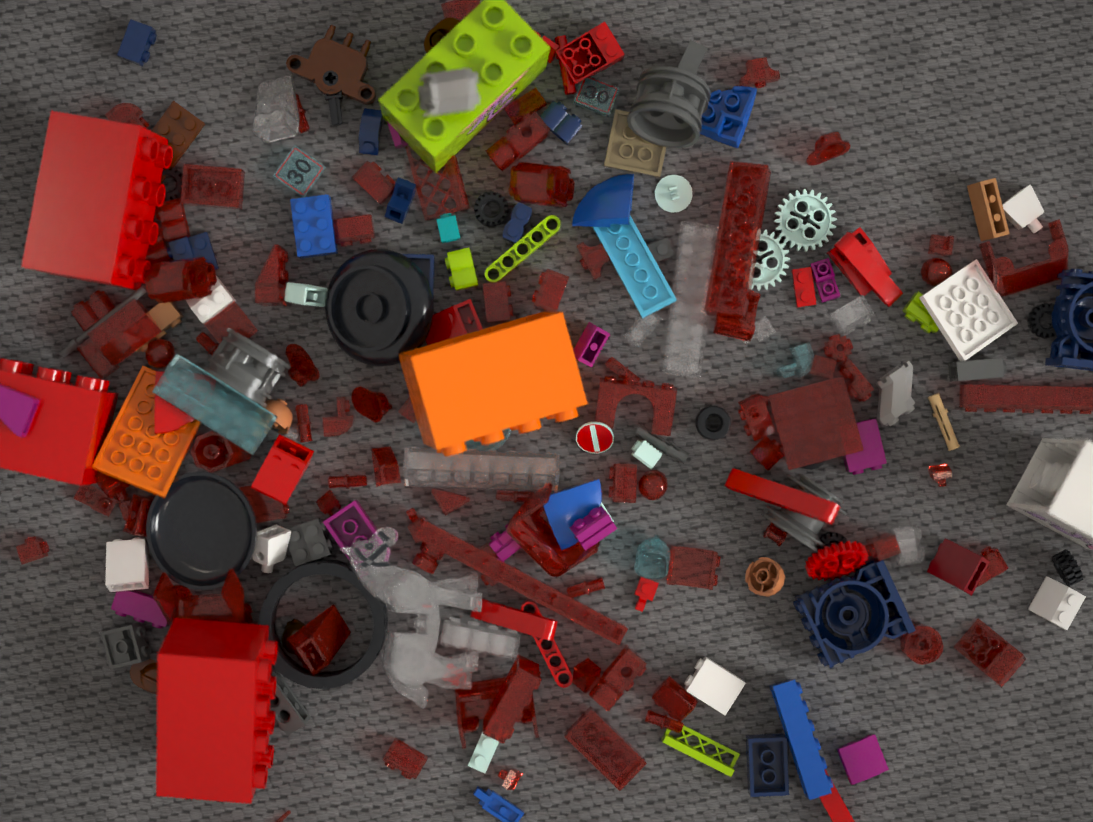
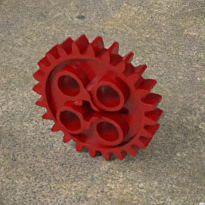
M841 541L838 545L833 543L831 547L824 546L825 549H818V553H812V557H808V561L805 562V567L809 577H812V579L817 578V580H821L824 578V581L831 578V580H834L835 577L840 578L842 575L848 576L850 572H856L855 569H860L861 565L866 564L865 561L868 560L867 557L869 556L865 545H862L861 542L856 543L854 541L850 544V541H847L843 544Z

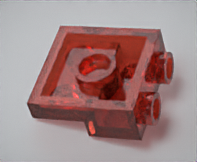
M848 359L838 364L841 368L839 369L840 374L845 379H850L844 384L846 387L845 392L848 396L858 399L859 402H865L869 399L874 388L854 363Z

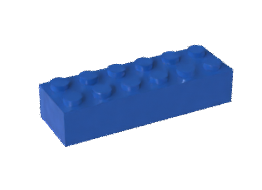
M789 679L770 685L805 797L812 800L831 794L833 783L830 776L825 773L824 769H827L825 759L818 752V750H821L818 738L813 736L812 731H815L812 720L807 718L806 713L809 710L806 701L801 700L800 694L803 692L800 683L794 679Z

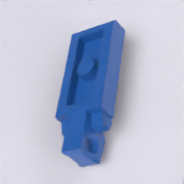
M478 786L473 792V795L480 799L479 804L482 808L502 822H519L524 815V811L489 788L487 791H484Z

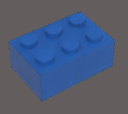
M327 194L290 199L297 257L302 259L338 254L331 197Z

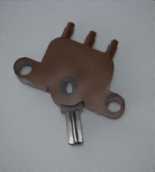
M330 25L325 37L319 39L314 44L308 59L299 55H291L288 57L286 65L292 74L316 84L320 92L324 94L325 100L329 102L331 124L338 126L343 123L340 99H343V95L360 103L370 105L376 100V93L373 87L362 82L368 69L366 56L370 49L371 41L366 40L359 52L349 48L353 33L348 32L343 44L337 43L332 40L336 27ZM294 61L301 62V66L298 69L291 68ZM330 76H333L334 79H336L333 80V84H330L329 81H327L330 80ZM364 91H371L372 96L369 99L362 98Z

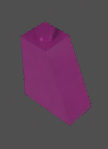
M0 384V419L17 436L26 437L40 399Z

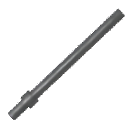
M142 285L78 338H73L69 345L59 352L61 357L65 358L74 350L80 349L86 340L144 295L148 288Z

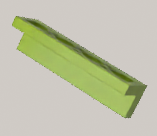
M671 719L661 739L663 743L732 777L735 771L733 767L740 756V753ZM673 725L681 728L682 736L675 738L669 735ZM695 735L698 737L700 744L691 746L688 744L686 737ZM713 744L717 753L708 755L705 753L703 746ZM729 752L734 755L730 765L722 762L721 754Z

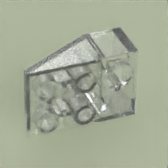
M288 75L259 83L252 132L264 143L297 136L300 119L293 76Z

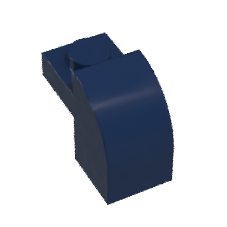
M364 108L359 130V153L378 155L383 123L381 110Z
M398 177L393 195L387 205L386 218L403 224L415 196L416 184Z

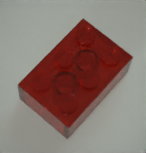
M184 164L180 203L189 206L242 210L245 171L238 168Z

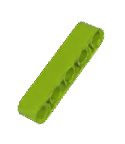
M550 215L542 220L485 270L486 280L492 284L500 282L559 231L561 225L559 218ZM549 220H554L557 223V227L554 230H550L547 228L546 223ZM534 233H541L543 239L540 242H534L532 240ZM520 245H526L528 252L521 255L518 253L517 248ZM504 258H512L514 261L513 265L505 267L502 263ZM497 270L499 277L495 280L488 277L489 271Z

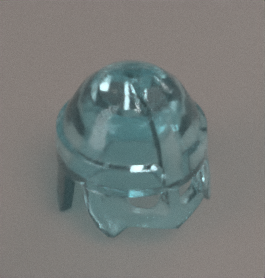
M654 534V537L645 539L637 548L634 570L636 574L643 578L656 580L668 575L670 549L659 538V535Z

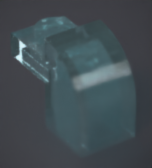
M810 342L789 348L793 364L776 369L777 375H783L784 378L794 376V371L797 372L798 378L808 374L814 364V354Z

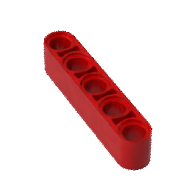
M847 232L834 244L838 252L886 306L890 307L903 294L899 287L850 232Z
M474 598L470 614L472 618L551 641L554 639L558 621L481 598Z
M526 600L522 603L521 610L524 611V607L531 604L535 608L533 614L542 616L537 604L533 600ZM533 636L557 685L563 688L571 685L572 673L555 639H553L552 645L549 648H544L541 645L544 639ZM552 656H558L561 659L558 665L550 663ZM562 673L568 674V681L561 682L558 679L559 675Z

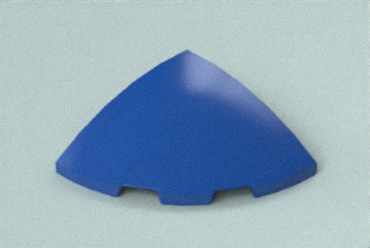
M734 86L731 90L712 92L708 108L701 117L702 129L700 134L738 148L752 111L757 88Z
M634 174L611 177L594 186L578 204L572 226L611 227V224L629 225Z
M600 479L541 497L547 518L561 550L569 548L578 542L570 530L573 523L589 515L592 509L600 507L602 503Z

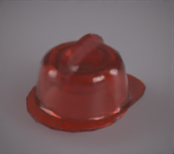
M839 132L825 134L816 141L815 151L808 156L806 163L811 166L821 164L845 154L851 145L849 142L842 140Z
M289 344L286 348V356L291 366L290 370H288L289 377L300 387H303L309 381L318 380L320 373L305 349L297 344Z
M360 386L356 387L352 392V403L356 411L375 423L380 422L388 410L392 409V404L388 402L386 395L380 391H371Z

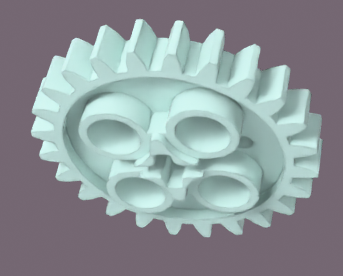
M803 189L800 195L799 191L796 190L795 197L789 193V201L783 198L784 206H777L781 211L774 213V215L779 217V219L774 220V223L779 224L775 230H781L778 237L784 236L783 243L789 241V248L796 245V251L803 247L804 252H807L810 246L813 251L816 248L815 244L818 247H822L821 241L826 243L829 241L826 235L833 236L830 229H835L836 226L831 223L836 221L837 218L831 217V215L836 211L829 210L833 204L826 205L827 197L820 199L821 193L814 196V190L807 194L806 189ZM798 203H803L806 206L805 212L797 210ZM790 212H794L797 216L801 218L807 216V221L810 223H806L805 225L802 224L803 220L801 218L791 215ZM815 212L822 214V221L818 222L814 219L813 215ZM788 220L796 221V229L788 227ZM812 224L820 226V229H816ZM809 228L813 231L814 235L812 238L805 236V229Z
M758 228L756 234L749 230V236L742 233V240L736 238L738 245L731 244V247L735 250L728 252L733 258H729L727 261L733 263L728 268L729 270H735L731 276L735 277L738 275L737 283L744 281L743 287L749 284L751 291L754 286H757V290L760 291L761 286L768 290V284L775 287V280L778 282L782 281L779 276H786L783 269H789V266L784 263L790 261V258L785 257L789 250H783L786 243L779 244L781 237L774 239L775 233L773 232L769 236L767 235V229L761 234ZM764 242L768 248L766 251L760 252L757 250V244ZM769 251H774L773 254L762 259V264L757 262L748 269H744V266L755 261V256L758 255L760 258ZM741 253H750V260L747 262L740 259ZM774 258L777 261V266L769 268L766 264L768 259ZM753 268L760 270L761 274L758 278L750 276V271Z

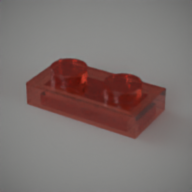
M535 87L506 106L504 110L513 124L517 125L547 104Z

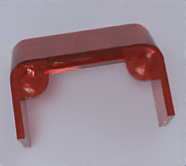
M1060 219L1048 223L1053 242L1049 245L1050 259L1014 269L1013 263L1009 258L1000 257L995 259L990 241L979 244L989 279L1001 297L1059 280L1057 274L1062 273V270H1068L1069 248Z
M548 483L526 499L509 521L507 533L550 576L559 577L598 552L599 542L586 551L579 542L561 550L551 526L539 515L544 509L543 505L549 501L553 485Z
M229 569L221 594L192 595L187 587L173 585L166 572L162 573L153 598L170 627L174 618L244 623V589L233 569Z
M517 675L469 682L456 687L457 721L462 749L466 748L465 733L476 731L479 728V719L517 714V719L520 723H533L535 738L539 737L533 689L529 676Z

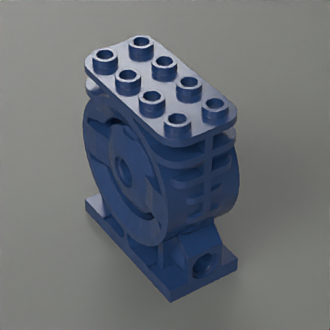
M1082 269L1062 270V273L1057 274V278L1061 279V285H1056V289L1060 290V295L1055 298L1056 302L1052 312V326L1057 334V338L1051 343L1050 358H1046L1045 366L1093 371V342L1085 343L1081 340V338L1085 340L1093 339V296L1079 298L1080 295L1085 293L1093 294V271L1087 273L1083 272ZM1089 314L1092 316L1091 322L1088 319Z
M876 557L869 560L870 562L865 565H861L860 569H856L854 577H840L821 586L818 585L815 589L808 590L800 596H795L793 605L796 611L802 614L801 622L808 632L810 631L811 636H809L813 647L819 650L820 653H817V656L824 667L832 668L835 664H841L848 658L852 659L855 655L872 649L884 636L895 639L905 633L910 634L916 631L882 559ZM879 581L883 594L881 595L870 584ZM844 585H846L849 590H854L862 594L869 603L871 610V618L867 626V631L869 633L868 637L866 636L863 630L867 625L869 619L868 607L862 598L853 593L846 592L843 587ZM827 595L829 596L830 600L825 608L826 622L828 626L831 628V630H833L835 633L842 636H847L851 643V646H847L844 638H839L832 635L823 623L822 609L824 603L826 602ZM888 602L893 612L895 613L891 617H889L888 607L886 604ZM845 610H851L852 614L849 619L843 618Z

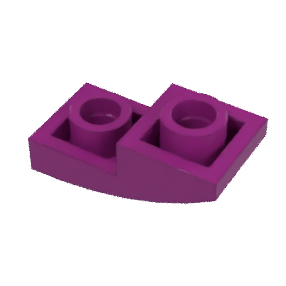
M829 258L811 263L812 274L821 302L839 298L840 292Z

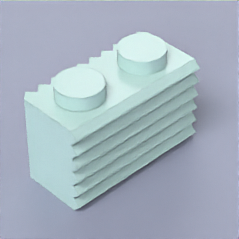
M288 282L284 300L285 302L324 307L328 289L309 284Z
M637 440L631 448L633 450L632 455L650 469L654 467L662 456V452L656 450L646 440Z

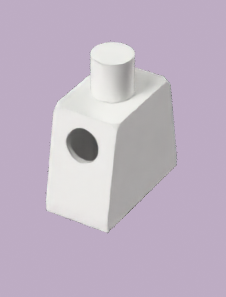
M1031 185L1024 187L1002 204L1006 219L1018 230L1028 226L1034 234L1043 227L1037 217L1043 214L1044 210Z
M276 524L257 532V543L253 560L262 564V572L272 573L274 564L285 559L291 530Z

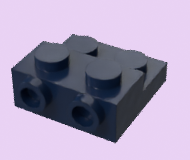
M208 232L169 242L170 247L167 248L170 259L174 258L176 265L173 266L175 276L180 277L181 280L219 269Z

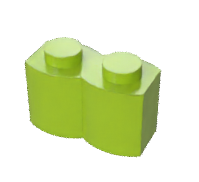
M470 248L448 252L445 263L447 269L451 268L452 276H449L451 288L455 287L456 291L479 286Z

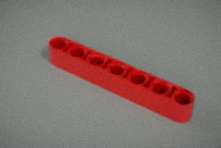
M734 468L731 469L724 485L732 491L830 525L833 524L840 508L838 504Z

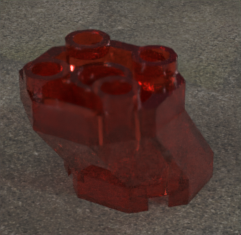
M519 162L511 168L509 194L514 196L515 201L523 204L566 207L568 205L567 201L573 199L575 182L569 178L568 174H571L570 169L563 166Z
M204 257L162 261L153 264L144 274L148 296L158 303L200 299L209 296L213 291L210 290L212 285H215L217 282L214 265L205 261L207 259Z
M233 424L197 436L190 452L197 467L213 473L250 460L257 443L252 430L239 424Z

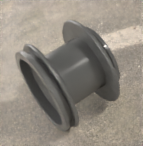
M799 473L801 478L798 481L791 475L786 474V477L797 483L794 489L836 504L844 503L805 475ZM765 505V508L769 511L766 514L762 512L761 515L817 553L820 546H827L821 542L817 535L825 524L824 522L784 508L773 509ZM839 508L838 512L848 516L846 512Z

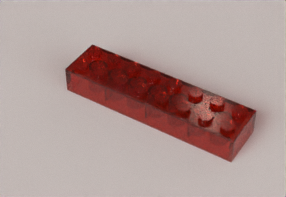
M730 161L705 304V312L708 316L746 320L771 176L768 165Z

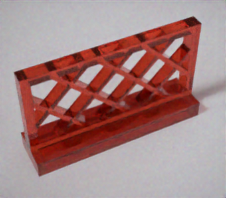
M410 146L405 147L425 221L438 218L443 214H452L470 209L456 155H453L445 164L446 168L442 174L437 172L441 177L436 186L427 182L433 170L423 164L421 158L418 161L412 157V148ZM420 164L429 169L424 179L420 178L416 172ZM443 178L450 181L451 186L448 192L438 188ZM425 183L434 187L429 198L422 194V188ZM437 190L446 194L441 204L432 200ZM448 196L455 199L456 208L448 209L443 206ZM430 201L439 206L436 213L428 215L427 206Z

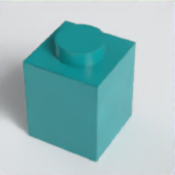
M451 213L440 215V219L436 220L442 244L461 240L456 216H452Z

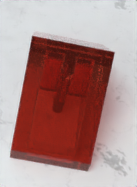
M432 488L431 493L445 516L470 500V497Z

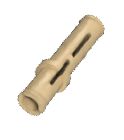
M937 393L929 396L928 399L934 411L933 417L937 419L948 451L959 448L960 445L947 415L948 410L944 408L940 394Z

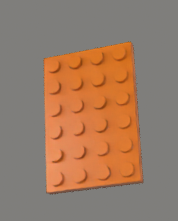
M142 366L92 468L165 499L214 395L203 409L202 414L192 423L188 422L181 426L179 430L155 434L156 371Z

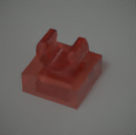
M948 464L928 466L929 474L938 483V487L946 486V479L952 478V470Z
M331 490L327 491L316 501L319 509L324 514L328 513L330 516L334 515L331 511L333 507L336 506L338 509H341L339 500Z
M501 769L498 777L505 780L502 787L507 790H514L523 773L517 769H511L510 772Z

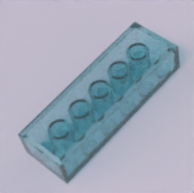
M176 354L152 391L252 455L277 419L276 415L179 354Z

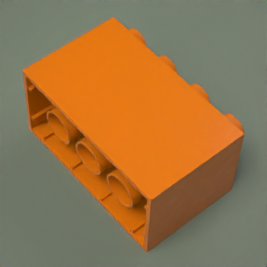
M539 312L398 354L423 443L436 449L437 453L443 452L444 456H452L466 451L465 441L471 439L474 442L481 441L482 445L501 441L504 439L502 430L510 428L511 431L518 430L519 433L537 430L542 427L540 418L546 417V419L555 418L556 422L573 419L579 416L576 407L588 404L563 312Z

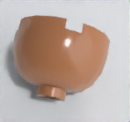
M278 398L277 400H266V408L259 404L253 414V417L256 416L255 420L269 430L272 427L278 429L277 433L287 434L293 419L292 412L287 407V403Z
M761 557L758 558L760 560L749 565L746 570L745 581L748 583L749 590L759 596L770 597L782 589L785 574L779 563L770 558Z

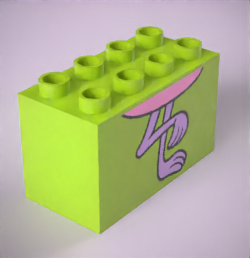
M483 0L379 99L382 118L437 173L546 69L550 47L505 0ZM471 68L472 72H477L478 83L476 87L477 92L480 94V104L475 105L474 110L424 117L426 110H421L418 92L419 86H423L424 81H420L422 75Z

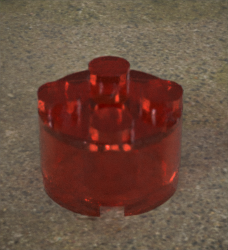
M913 624L916 631L910 634L905 633L901 636V650L906 657L917 664L925 665L939 659L943 652V642L939 632L928 625ZM920 641L925 643L924 647L919 645Z

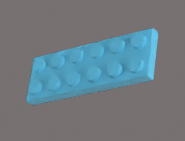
M631 216L629 225L611 224V227H592L642 318L676 301L674 293Z

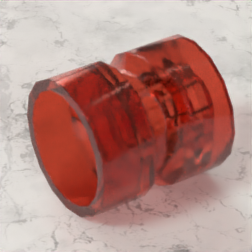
M424 539L419 548L421 553H416L412 564L428 573L434 574L438 566L437 560L442 559L446 550Z

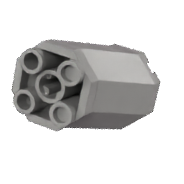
M471 68L427 73L420 78V81H424L423 86H419L418 90L421 110H426L424 117L470 112L475 109V105L480 104V94L477 92L476 87L478 74L477 72H472Z
M909 360L902 363L903 366L900 368L896 366L883 375L880 381L875 382L879 389L877 420L881 425L892 426L899 421L898 417L900 415H907L915 409L913 406L915 402L911 397L913 365Z

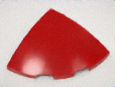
M156 371L155 434L179 430L181 426L196 420L202 414L207 403L211 401L216 380L194 374Z

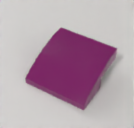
M870 734L858 741H852L837 749L850 785L865 781L889 770L875 734Z

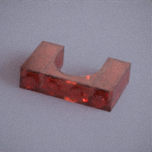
M614 376L600 377L594 422H601L613 429L616 407L620 400L630 394H640L648 398L654 407L651 434L671 436L677 388L673 387V384L662 383V385H655L654 382L647 380L640 383L635 382L631 378L616 380Z

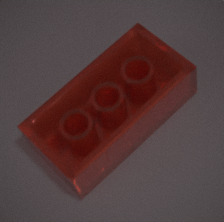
M518 654L483 718L484 735L503 744L507 738H511L514 732L513 726L516 722L519 723L523 716L522 710L524 706L530 704L533 690H537L540 686L541 672L538 663Z
M592 706L564 733L565 738L619 791L647 764L646 759Z

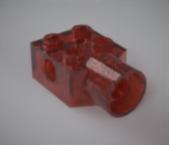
M536 112L526 114L521 119L520 125L517 127L513 125L506 131L507 135L505 137H501L486 150L488 156L502 172L514 162L522 159L550 135L549 127ZM528 131L532 135L530 137H524L522 136V133Z
M626 645L602 673L597 684L588 693L589 696L605 710L610 711L624 694L623 692H628L634 685L633 680L637 675L640 677L647 669L645 667L647 664L645 659L630 646ZM626 666L631 668L628 673L621 672L622 668Z

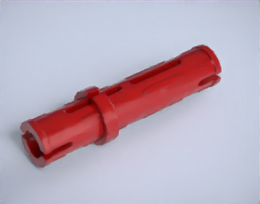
M566 35L554 38L555 43L560 46L559 48L567 44ZM556 55L560 64L565 95L577 93L573 80L558 55Z

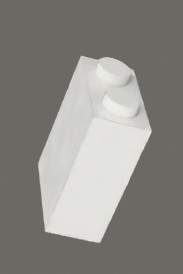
M135 537L132 540L115 539L112 542H106L105 585L110 592L149 589V546L145 538Z
M705 656L703 660L700 658L696 663L695 669L697 670L694 675H689L684 683L686 685L685 690L726 716L746 683Z

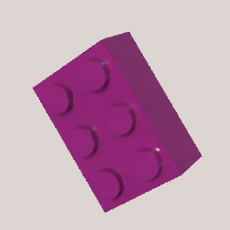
M357 499L323 522L355 570L360 567L357 564L362 561L357 558L352 548H359L361 553L367 558L383 542L375 534L378 529ZM365 543H372L373 549L365 550L363 545Z

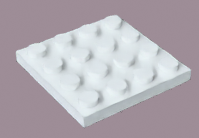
M977 259L919 297L960 361H966L1018 324Z

